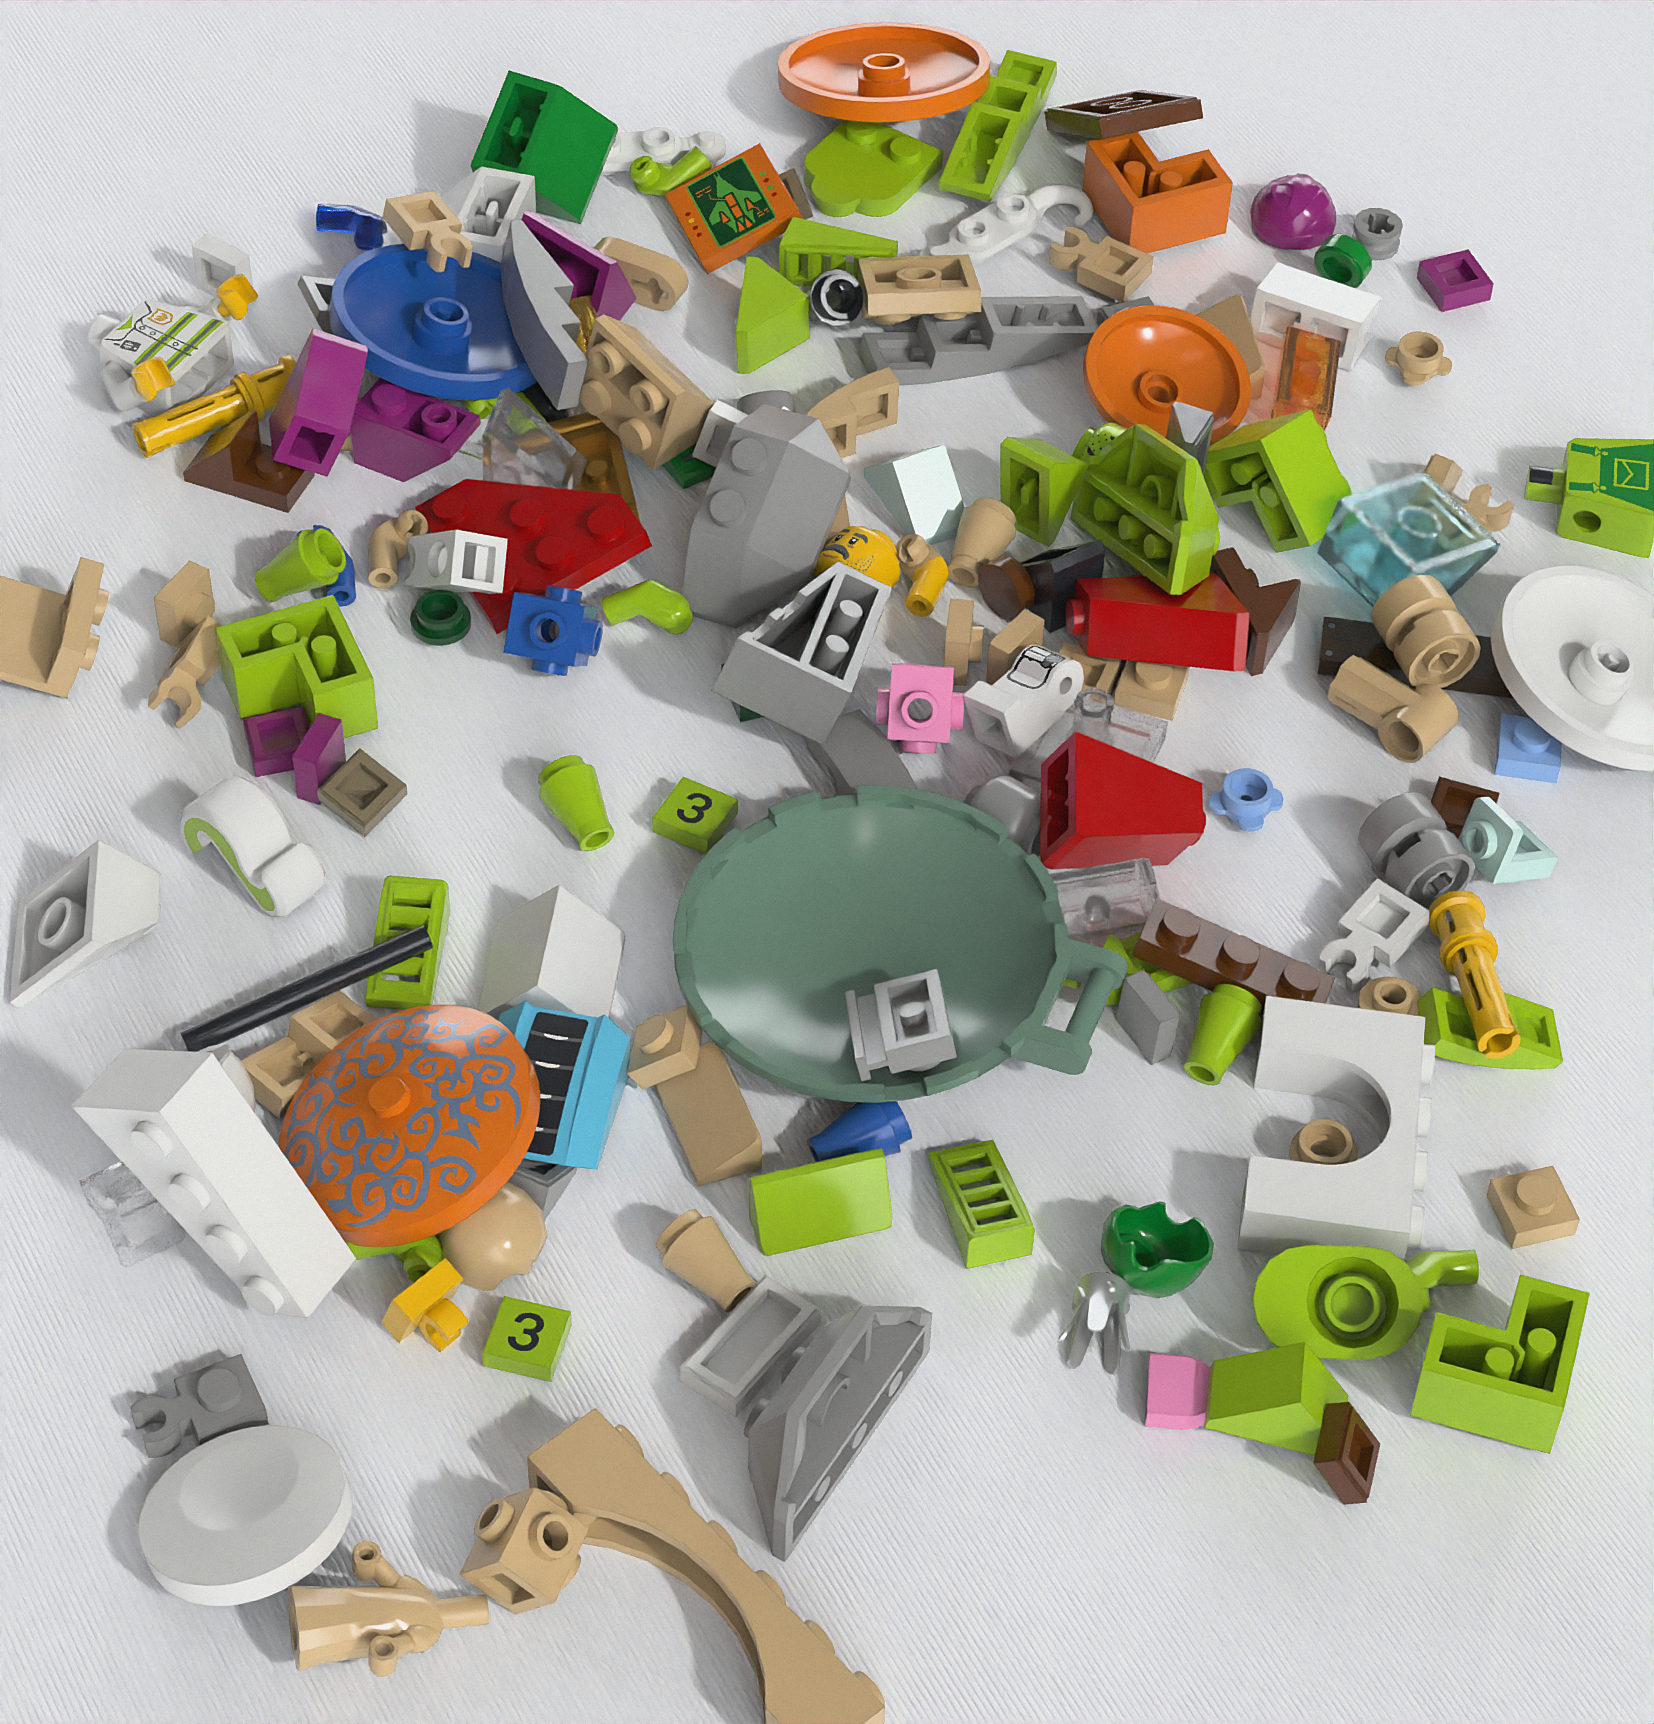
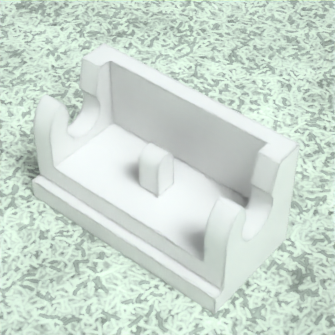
M1277 263L1256 289L1250 321L1258 341L1351 371L1355 361L1364 351L1370 340L1371 333L1366 332L1379 310L1381 297Z

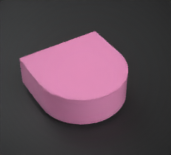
M1150 1353L1147 1372L1145 1426L1189 1430L1204 1425L1210 1367L1192 1357Z

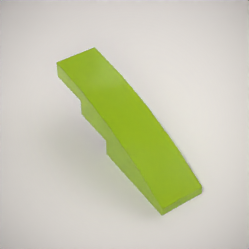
M1011 50L1006 51L997 75H990V84L987 91L981 96L979 102H973L938 182L940 190L988 202L992 200L1023 150L1057 76V61Z

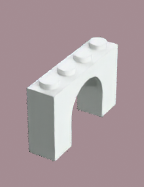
M1266 996L1262 1026L1259 1034L1254 1088L1323 1097L1343 1103L1357 1111L1371 1124L1379 1138L1380 1145L1361 1159L1337 1165L1314 1164L1250 1155L1242 1197L1237 1250L1278 1255L1288 1248L1306 1245L1368 1246L1388 1250L1404 1261L1408 1246L1420 1247L1425 1207L1413 1205V1192H1423L1428 1167V1152L1416 1150L1417 1137L1427 1138L1432 1108V1098L1421 1097L1420 1089L1421 1084L1430 1085L1435 1060V1045L1424 1044L1425 1017Z

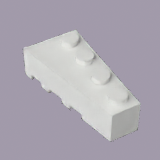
M123 1049L71 1106L237 1285L246 1302L256 1311L267 1316L282 1315L308 1318L356 1260L352 1251L212 1052Z

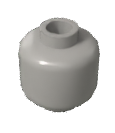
M1004 775L988 780L983 786L978 785L968 793L963 803L986 813L1009 829V838L1018 844L1029 856L1035 853L1040 859L1041 792L1013 777Z

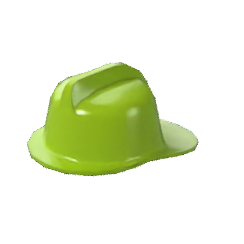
M1306 1245L1288 1248L1267 1262L1256 1279L1252 1298L1256 1322L1270 1342L1278 1347L1305 1342L1319 1359H1373L1389 1356L1409 1342L1420 1325L1424 1305L1420 1282L1408 1264L1388 1250L1368 1246Z

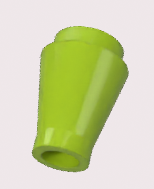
M320 528L315 531L310 529L303 530L266 566L256 571V586L265 599L270 602H276L285 596L333 584L338 579L339 573L346 567L344 550L337 538L326 529Z
M577 755L564 756L548 764L538 776L540 800L572 834L581 850L593 851L605 846L612 840L615 832L608 819L595 768L590 764H586Z
M1219 984L1214 987L1212 993L1202 997L1190 1053L1184 1064L1185 1072L1192 1079L1205 1085H1218L1226 1070L1262 1026V1021L1259 1017L1262 1006L1254 995L1235 985Z

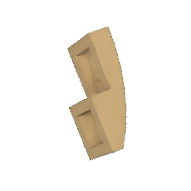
M890 367L870 373L837 389L810 409L806 415L820 420L841 458L856 454V436L897 424L899 380Z
M340 990L291 1015L288 1036L241 1060L254 1086L255 1099L278 1119L284 1117L296 1091L316 1064L341 1041L357 1030L376 1021V1019Z

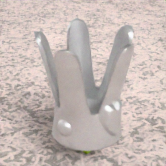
M1093 1272L1081 1277L1077 1286H1075L1072 1302L1073 1313L1057 1340V1343L1060 1344L1064 1341L1076 1320L1066 1359L1069 1369H1076L1081 1365L1094 1332L1103 1331L1104 1364L1106 1371L1110 1375L1115 1376L1120 1368L1121 1339L1126 1352L1131 1354L1125 1315L1130 1311L1129 1301L1132 1290L1130 1285L1121 1277L1109 1272Z

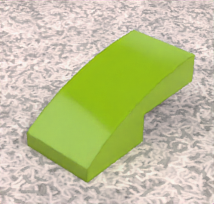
M1432 987L1417 1001L1419 1016L1425 1017L1424 1044L1435 1045L1436 1057L1464 1064L1502 1069H1552L1563 1062L1554 1011L1551 1008L1504 992L1515 1028L1520 1034V1044L1512 1054L1504 1058L1493 1059L1485 1057L1483 1051L1480 1052L1478 1050L1477 1038L1467 1008L1464 1005L1463 997Z

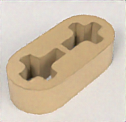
M610 236L602 238L594 247L618 262L637 298L634 301L636 304L657 311H667L676 304L688 288L689 281L685 270L676 260L667 255Z

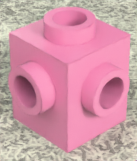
M892 663L890 688H878L876 725H888L887 739L900 740L899 751L936 753L937 742L949 743L950 729H963L964 693L953 692V666ZM923 698L930 702L932 712L927 718L916 719L911 716L908 706L914 699Z

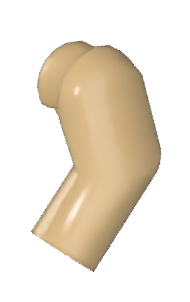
M405 510L397 518L381 524L372 532L368 541V580L371 585L385 589L397 583L398 561L409 555L408 537L424 535L428 531L427 520L420 512Z

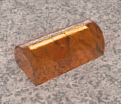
M1287 326L1282 337L1271 419L1311 409L1316 421L1325 431L1332 415L1341 341Z

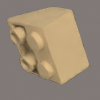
M605 314L595 319L585 354L589 361L579 400L590 414L597 416L620 438L628 451L638 455L654 470L698 442L707 415L714 402L635 327Z

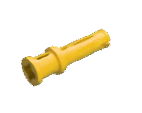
M286 354L278 358L277 365L252 375H248L245 371L236 374L234 379L230 380V386L172 408L157 416L133 423V434L141 452L146 458H149L167 448L182 444L232 423L253 410L257 412L258 421L264 419L265 412L275 408L296 361L290 354Z
M1463 890L1448 892L1439 896L1429 908V927L1441 939L1439 948L1441 963L1446 971L1457 978L1464 999V1005L1467 1008L1477 1038L1478 1050L1480 1052L1483 1051L1484 1056L1487 1058H1504L1517 1050L1520 1044V1034L1515 1028L1504 990L1501 987L1494 966L1498 955L1496 939L1484 927L1483 922L1486 918V912L1479 896L1470 891ZM1448 912L1451 913L1453 919L1451 922H1448L1446 917Z

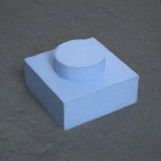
M1502 714L1498 728L1495 775L1557 783L1561 767L1562 742L1546 732L1531 717Z

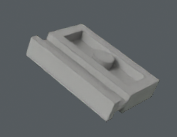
M938 969L875 984L874 994L856 998L854 990L845 992L854 1056L861 1082L871 1079L870 1070L889 1066L891 1074L905 1070L924 1071L937 1066L941 1061L957 1058Z

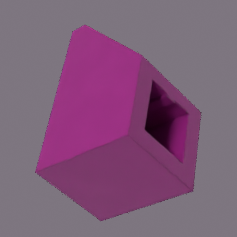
M312 328L269 418L272 459L274 461L328 477L350 432L368 355L366 345Z
M380 377L358 401L355 407L351 424L354 463L404 483L449 461L480 426V415L428 395L397 386Z

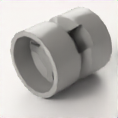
M1419 792L1404 793L1384 802L1366 818L1359 830L1358 841L1361 848L1377 870L1385 874L1388 885L1429 910L1430 905L1439 896L1452 891L1464 890L1473 877L1475 864L1472 857L1455 834L1447 831L1445 821L1429 799Z

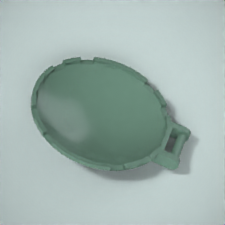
M856 785L857 794L820 798L818 792L813 791L768 807L767 817L748 826L743 831L735 827L720 839L699 862L687 881L674 919L673 951L679 987L689 1010L710 1039L733 1060L772 1083L819 1098L846 1102L880 1103L930 1096L974 1080L997 1067L1009 1057L1070 1075L1081 1074L1085 1071L1092 1055V1048L1089 1042L1111 991L1118 989L1122 985L1128 971V963L1120 954L1068 938L1067 923H1065L1058 901L1059 891L1051 875L1035 853L1029 856L1018 844L1009 838V829L1005 825L961 801L915 788L891 785ZM938 969L957 1058L941 1061L937 1066L924 1071L905 1070L891 1074L889 1066L870 1070L871 1079L861 1082L854 1056L845 992L854 990L856 998L874 994L875 984ZM1067 978L1084 983L1085 987L1064 1032L1045 1026Z

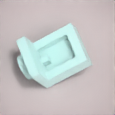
M1490 797L1475 799L1458 839L1472 857L1475 867L1492 884L1516 883L1522 880L1549 878L1558 856L1521 821H1514Z

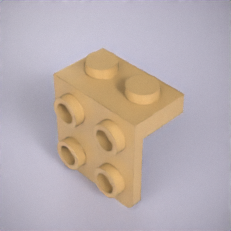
M80 557L66 595L0 575L1 680L68 698L79 668L91 670L99 646L100 635L90 633L92 624L100 625L109 598V591L100 588L104 569L103 563Z

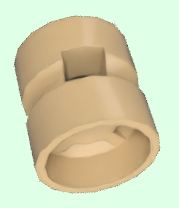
M1431 575L1408 577L1392 585L1377 600L1372 610L1371 619L1389 650L1394 652L1397 663L1412 686L1432 684L1443 688L1461 679L1472 669L1479 658L1481 646L1464 617L1457 613L1458 611L1453 600L1440 580Z

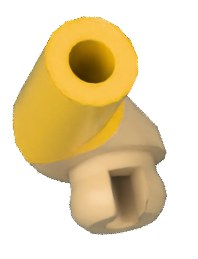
M908 534L902 537L896 545V556L900 560V568L913 584L905 599V605L914 615L926 617L933 612L948 581L949 569L936 549L926 544L923 536Z

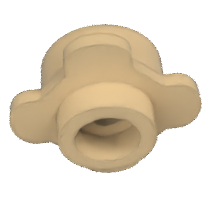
M1416 331L1405 334L1400 339L1398 347H1390L1385 353V362L1388 365L1395 366L1400 371L1403 381L1413 386L1422 385L1435 375L1446 376L1452 369V361L1447 357H1443L1444 346L1441 340L1427 332Z

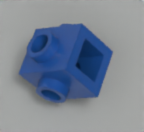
M546 585L545 596L514 592L503 653L532 658V670L567 676L569 666H587L589 656L595 657L599 651L603 634V623L600 620H596L598 606L581 603V591ZM556 624H557L558 627H559V635H558V637H556V635H555V626H556Z

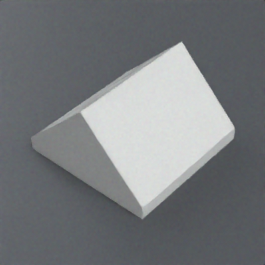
M560 884L498 918L477 1010L498 1020L500 1014L526 1000L536 1007L592 1017H599L605 1014L610 1019L625 945V932Z

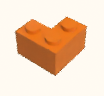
M1138 132L1087 141L1082 191L1090 198L1094 211L1115 240L1148 254L1226 233L1233 182L1209 149L1159 162Z

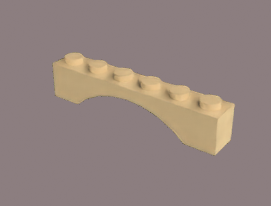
M594 1408L527 1456L529 1489L535 1487L551 1492L567 1504L568 1512L590 1528L583 1544L610 1548L648 1561L685 1582L714 1607L738 1638L755 1673L764 1710V1724H884L885 1700L871 1678L861 1671H856L853 1674L835 1655L834 1646L824 1630L812 1620L803 1622L786 1605L785 1596L777 1582L764 1570L754 1572L738 1555L737 1547L726 1529L714 1520L707 1523L690 1506L689 1497L680 1482L672 1474L663 1472L660 1475L644 1458L639 1442L625 1426L618 1424L614 1427Z

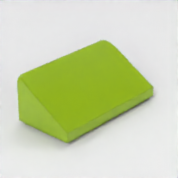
M882 1148L752 1176L749 1184V1219L760 1252L764 1256H772L890 1228L892 1226V1207L885 1155Z

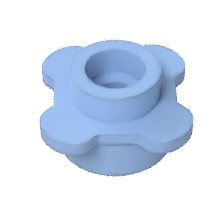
M1250 768L1237 769L1229 773L1224 780L1222 791L1212 793L1209 798V808L1213 813L1227 815L1232 822L1248 832L1260 830L1263 827L1264 818L1271 811L1280 810L1283 805V795L1279 790L1273 788L1270 778L1264 773Z

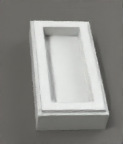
M765 1274L680 1367V1381L732 1416L737 1417L784 1365L792 1353L801 1346L821 1323V1309Z

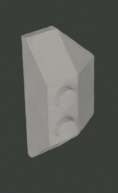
M763 404L733 427L690 529L681 594L688 600L694 617L736 629L749 621V616L773 606L809 583L819 554L823 550L851 481L850 473L818 418Z
M862 1305L823 1326L807 1349L799 1346L785 1365L781 1377L782 1385L771 1400L766 1398L760 1399L754 1406L744 1428V1436L749 1438L748 1470L772 1556L786 1562L928 1355L932 1325L931 1312L921 1307Z

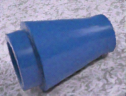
M897 1101L880 1103L857 1102L820 1133L808 1138L807 1145L815 1162L882 1148L884 1155L889 1156L900 1153V1145L912 1139V1133Z

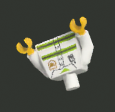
M237 274L224 281L216 291L217 297L203 306L178 307L151 299L142 301L122 321H118L105 314H101L93 320L88 331V342L91 346L99 349L102 366L101 380L118 409L129 411L138 407L152 417L157 416L172 408L200 398L234 365L229 323L233 320L244 318L248 312L247 304L256 301L258 298L257 292L244 274Z

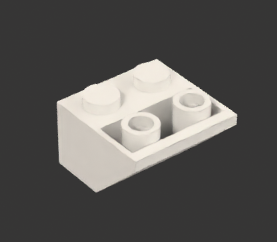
M480 167L439 195L461 221L462 228L460 234L471 241L473 252L500 263L510 221L522 219L523 213L527 211H532L536 214L535 176Z

